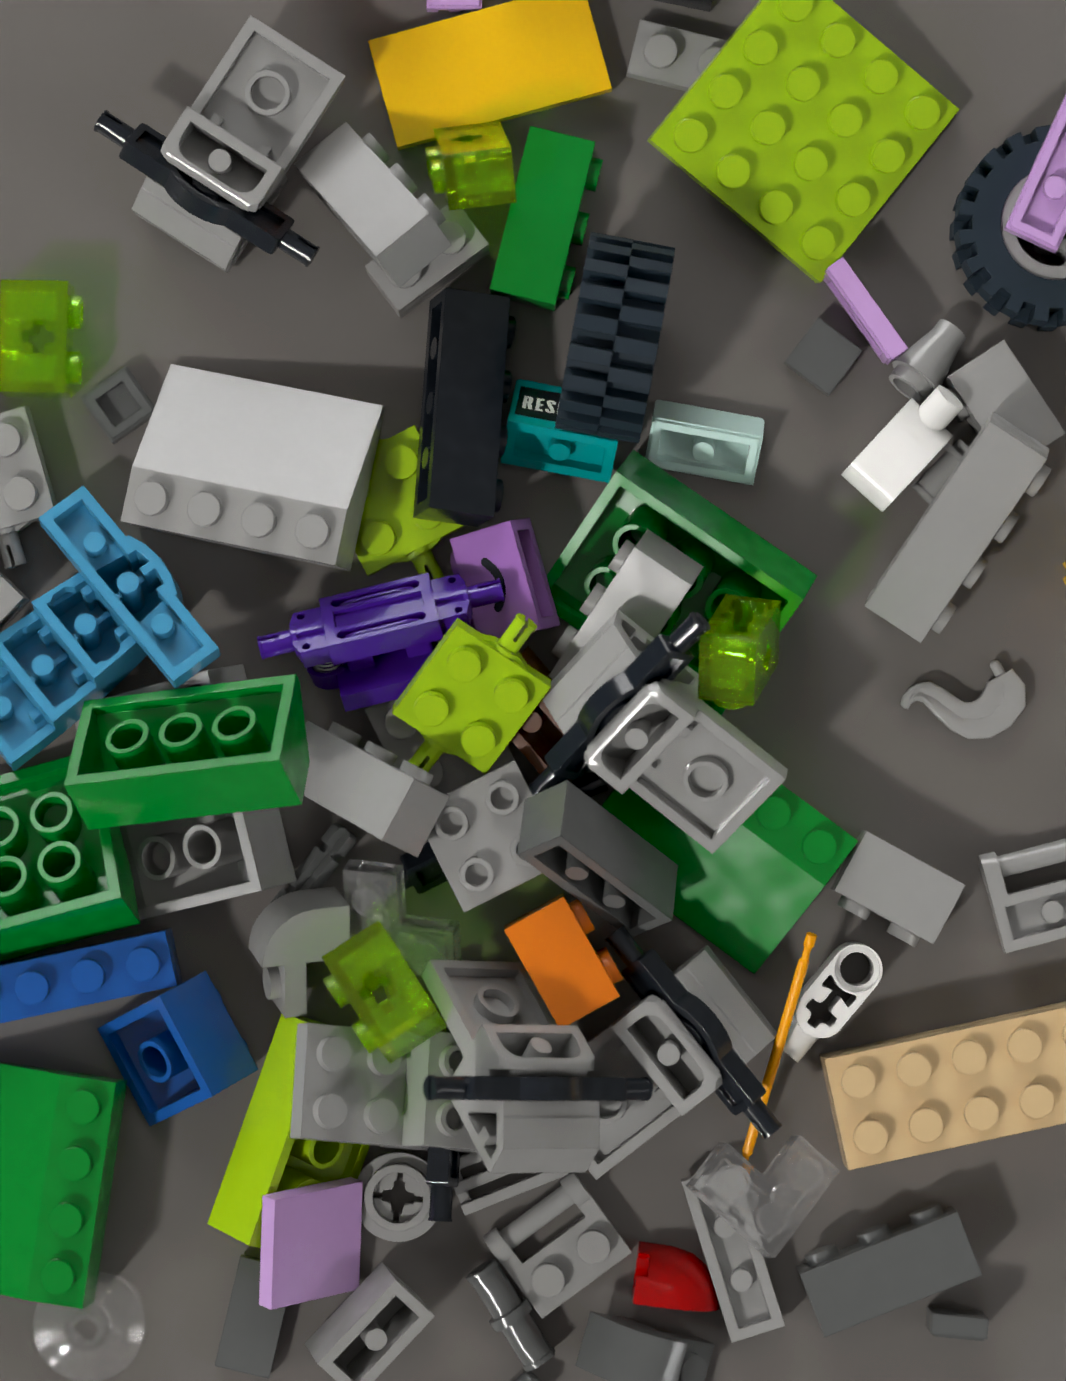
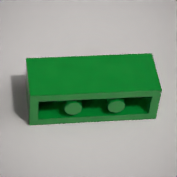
M530 126L490 285L491 295L510 297L511 301L555 311L558 298L569 300L576 267L566 264L571 244L579 246L583 244L590 213L580 211L584 191H596L603 159L593 157L595 141Z

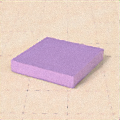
M347 1177L262 1195L259 1305L273 1310L356 1290L359 1286L363 1181Z

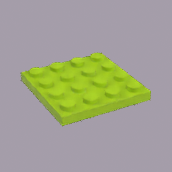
M759 0L647 141L815 283H821L825 278L826 269L842 257L960 109L833 0Z

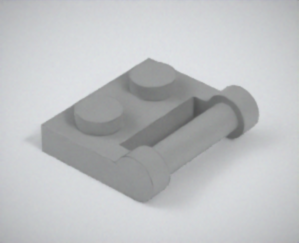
M1066 838L997 856L995 851L978 855L981 875L986 886L1004 953L1066 938V878L1007 893L1003 879L1004 877L1066 861Z
M569 1173V1175L559 1180L561 1183L559 1188L502 1230L495 1227L483 1236L489 1249L504 1266L542 1319L632 1253V1249L576 1173ZM573 1204H576L584 1216L522 1261L514 1248Z

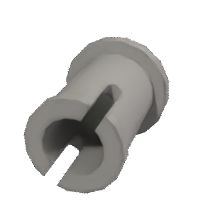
M960 439L953 446L947 443L944 446L947 452L911 487L930 505L969 447Z

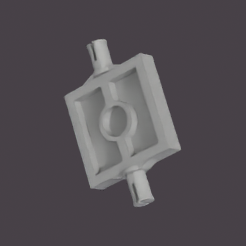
M21 406L0 413V551L5 565L4 568L8 570L28 564L18 532L23 531L31 523L39 520L38 518L57 505L31 410L28 406Z

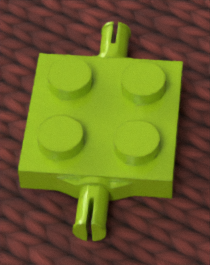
M416 425L390 438L378 440L355 553L367 576H371L394 563L412 561L418 575L429 573L426 568L428 566L434 579L445 577L431 550L438 545L443 537L466 526L413 518L420 434Z
M517 613L515 619L501 638L482 634L459 618L454 621L393 704L392 714L417 729L425 739L408 762L429 772L441 754L445 752L460 757L484 774L489 771L551 688V679L528 665L520 652H518L531 633L537 628V625L530 618L526 621L524 614Z

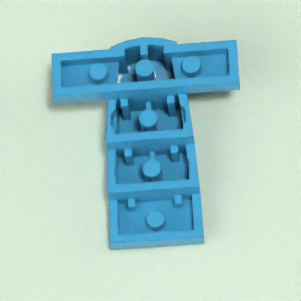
M84 485L38 518L41 527L79 573L32 601L34 611L0 633V755L13 771L25 764L80 719L85 700L104 698L147 655L175 689L221 656L219 647L184 607L182 591L163 560L146 544L130 535L125 536Z

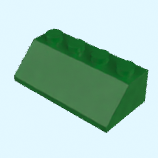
M296 674L85 700L64 787L88 830L302 805L310 758L300 681Z

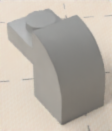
M335 886L287 893L271 902L261 912L252 927L248 948L263 968L265 996L268 1000H273L285 1018L307 1016L306 963L350 958V905Z

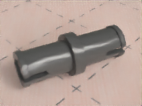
M492 1258L482 1263L467 1275V1281L472 1284L492 1316L489 1320L490 1325L495 1332L502 1331L523 1364L525 1372L538 1368L555 1355V1349L550 1346L529 1313L532 1310V1305L527 1298L519 1297L501 1269L497 1258Z

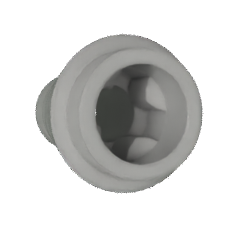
M940 319L933 329L892 362L894 370L889 375L891 384L908 399L913 398L917 403L922 404L937 386H942L959 348L966 341L964 333L951 322Z

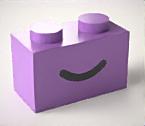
M530 518L509 520L450 539L453 549L450 555L453 574H459L466 582V586L500 578L505 602L501 601L472 608L473 615L470 621L472 628L482 634L501 638L515 619L517 613L524 614L526 621L530 618L537 625L536 630L531 634L560 625Z

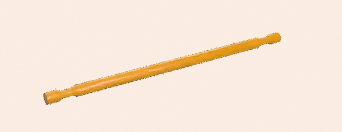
M807 932L805 936L803 953L796 966L762 1081L766 1094L761 1097V1100L766 1106L809 966L810 952L817 939V935L811 932ZM751 1122L742 1148L741 1162L736 1169L740 1181L745 1180L749 1157L753 1154L759 1133Z

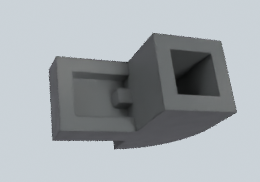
M590 1312L575 1366L608 1381H705L715 1344L699 1337L659 1331L632 1318Z

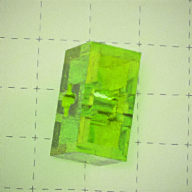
M500 121L433 129L435 146L425 147L429 181H432L434 195H444L449 211L517 202L511 146Z
M1 279L0 393L5 397L72 398V385H81L82 353L81 351H73V329H82L84 303L82 295H74L75 287L69 281ZM40 325L45 326V329L55 336L54 342L45 343L44 353H39V349L29 342L30 336L39 335Z
M730 594L724 596L708 622L710 629L700 637L697 699L711 700L717 706L727 709H739L747 705H755L778 665L781 617L780 600Z
M380 920L322 956L323 961L332 973L324 978L323 981L340 1008L349 1003L352 1005L360 1020L351 1026L369 1054L379 1049L391 1064L448 1027ZM382 986L387 999L378 1004L373 991Z

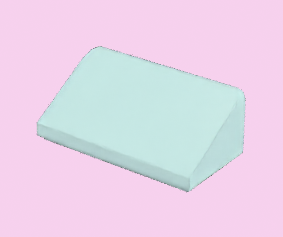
M656 400L645 458L661 469L753 485L763 440L765 421L759 417Z

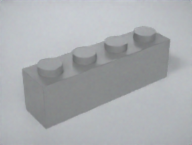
M992 412L869 593L865 607L920 643L930 629L940 634L957 608L956 605L950 602L951 598L961 584L969 589L974 585L988 563V560L981 557L984 550L992 539L1002 543L1017 522L1020 515L1014 512L1013 508L1024 492L1034 497L1052 469L1044 464L1048 458L1049 448Z

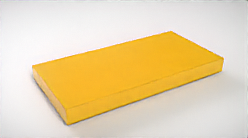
M513 0L368 40L398 151L612 92V86L588 0Z

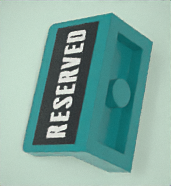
M522 379L517 380L507 421V446L500 463L609 483L618 440L555 428L562 387Z

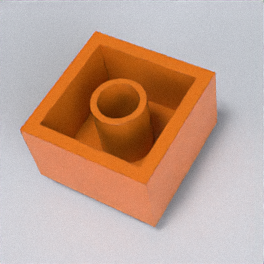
M563 893L506 924L504 931L556 1024L570 1025L618 998L620 995L614 984L623 980V977L607 948L604 947L596 952L587 937V934L596 929L582 903L578 899L568 903Z

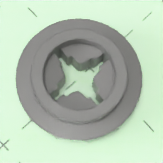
M404 1151L379 1155L362 1169L358 1176V1180L363 1181L361 1223L373 1235L387 1241L405 1242L418 1238L434 1225L436 1221H428L431 1185L426 1184L427 1161ZM398 1173H403L406 1191L414 1193L415 1196L423 1197V1200L415 1199L414 1202H405L403 1210L399 1213V1220H394L391 1201L383 1199L382 1196L374 1195V1192L382 1193L383 1190H392L394 1182L398 1179Z

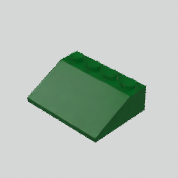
M632 450L617 469L547 574L557 615L579 630L588 617L579 609L597 583L608 588L617 574L609 569L608 566L626 539L637 545L646 530H650L703 566L698 577L658 635L671 636L689 617L692 611L701 614L708 621L710 629L689 649L694 658L688 666L705 679L701 700L722 715L804 600L818 575L650 460Z
M71 756L0 775V961L140 924L133 876L120 827L88 830L64 787Z
M782 784L713 854L630 788L623 794L614 788L601 805L678 865L673 914L753 974L757 972L825 887L858 842L857 839Z
M0 1061V1295L79 1309L94 1303L127 1080Z

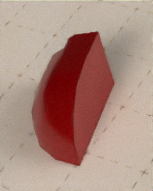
M639 1241L631 1295L633 1304L698 1312L717 1311L720 1309L708 1266L695 1254L671 1245Z

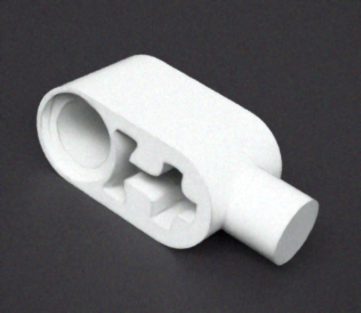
M940 385L921 405L911 398L841 475L883 512L953 437L945 428L963 409L962 403L951 391Z
M854 941L839 945L801 989L783 1049L796 1062L803 1058L818 1038L831 1037L839 1032L879 984L882 978L883 966L879 955L872 948ZM860 952L869 960V973L859 983L845 982L840 973L841 962L847 955ZM830 976L836 986L852 995L846 1003L840 996L836 995L827 1007L828 1011L832 1014L831 1019L827 1023L817 1019L811 1025L807 1022L811 1012L806 1008V1005L811 999L820 1003L823 1002L833 991L827 986L822 985L827 977Z

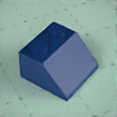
M206 971L97 1028L124 1080H127V1085L149 1127L218 1094L259 1070L249 1052L247 1043L239 1034L223 1004L219 991L214 987Z

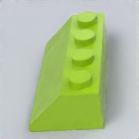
M282 1013L207 1223L244 1244L261 1248L262 1195L347 1177L358 1179L370 1145L290 1138L297 1024L326 1023L301 1016L285 1018Z

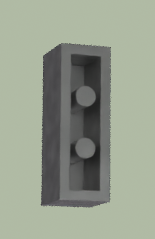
M568 780L525 799L517 855L618 929L624 925L632 937L672 921L678 865Z
M940 1202L932 1203L909 1213L911 1220L909 1223L891 1230L888 1223L878 1224L857 1234L858 1243L838 1250L836 1243H832L805 1254L807 1263L796 1268L824 1337L982 1276L958 1212L952 1206L942 1209Z

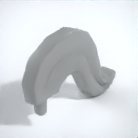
M995 659L990 663L995 678L985 683L983 692L972 702H963L943 687L928 681L909 687L903 694L900 705L903 709H909L915 701L922 702L949 730L966 739L992 738L1013 725L1026 707L1025 683L1013 669L1005 672L1001 662Z

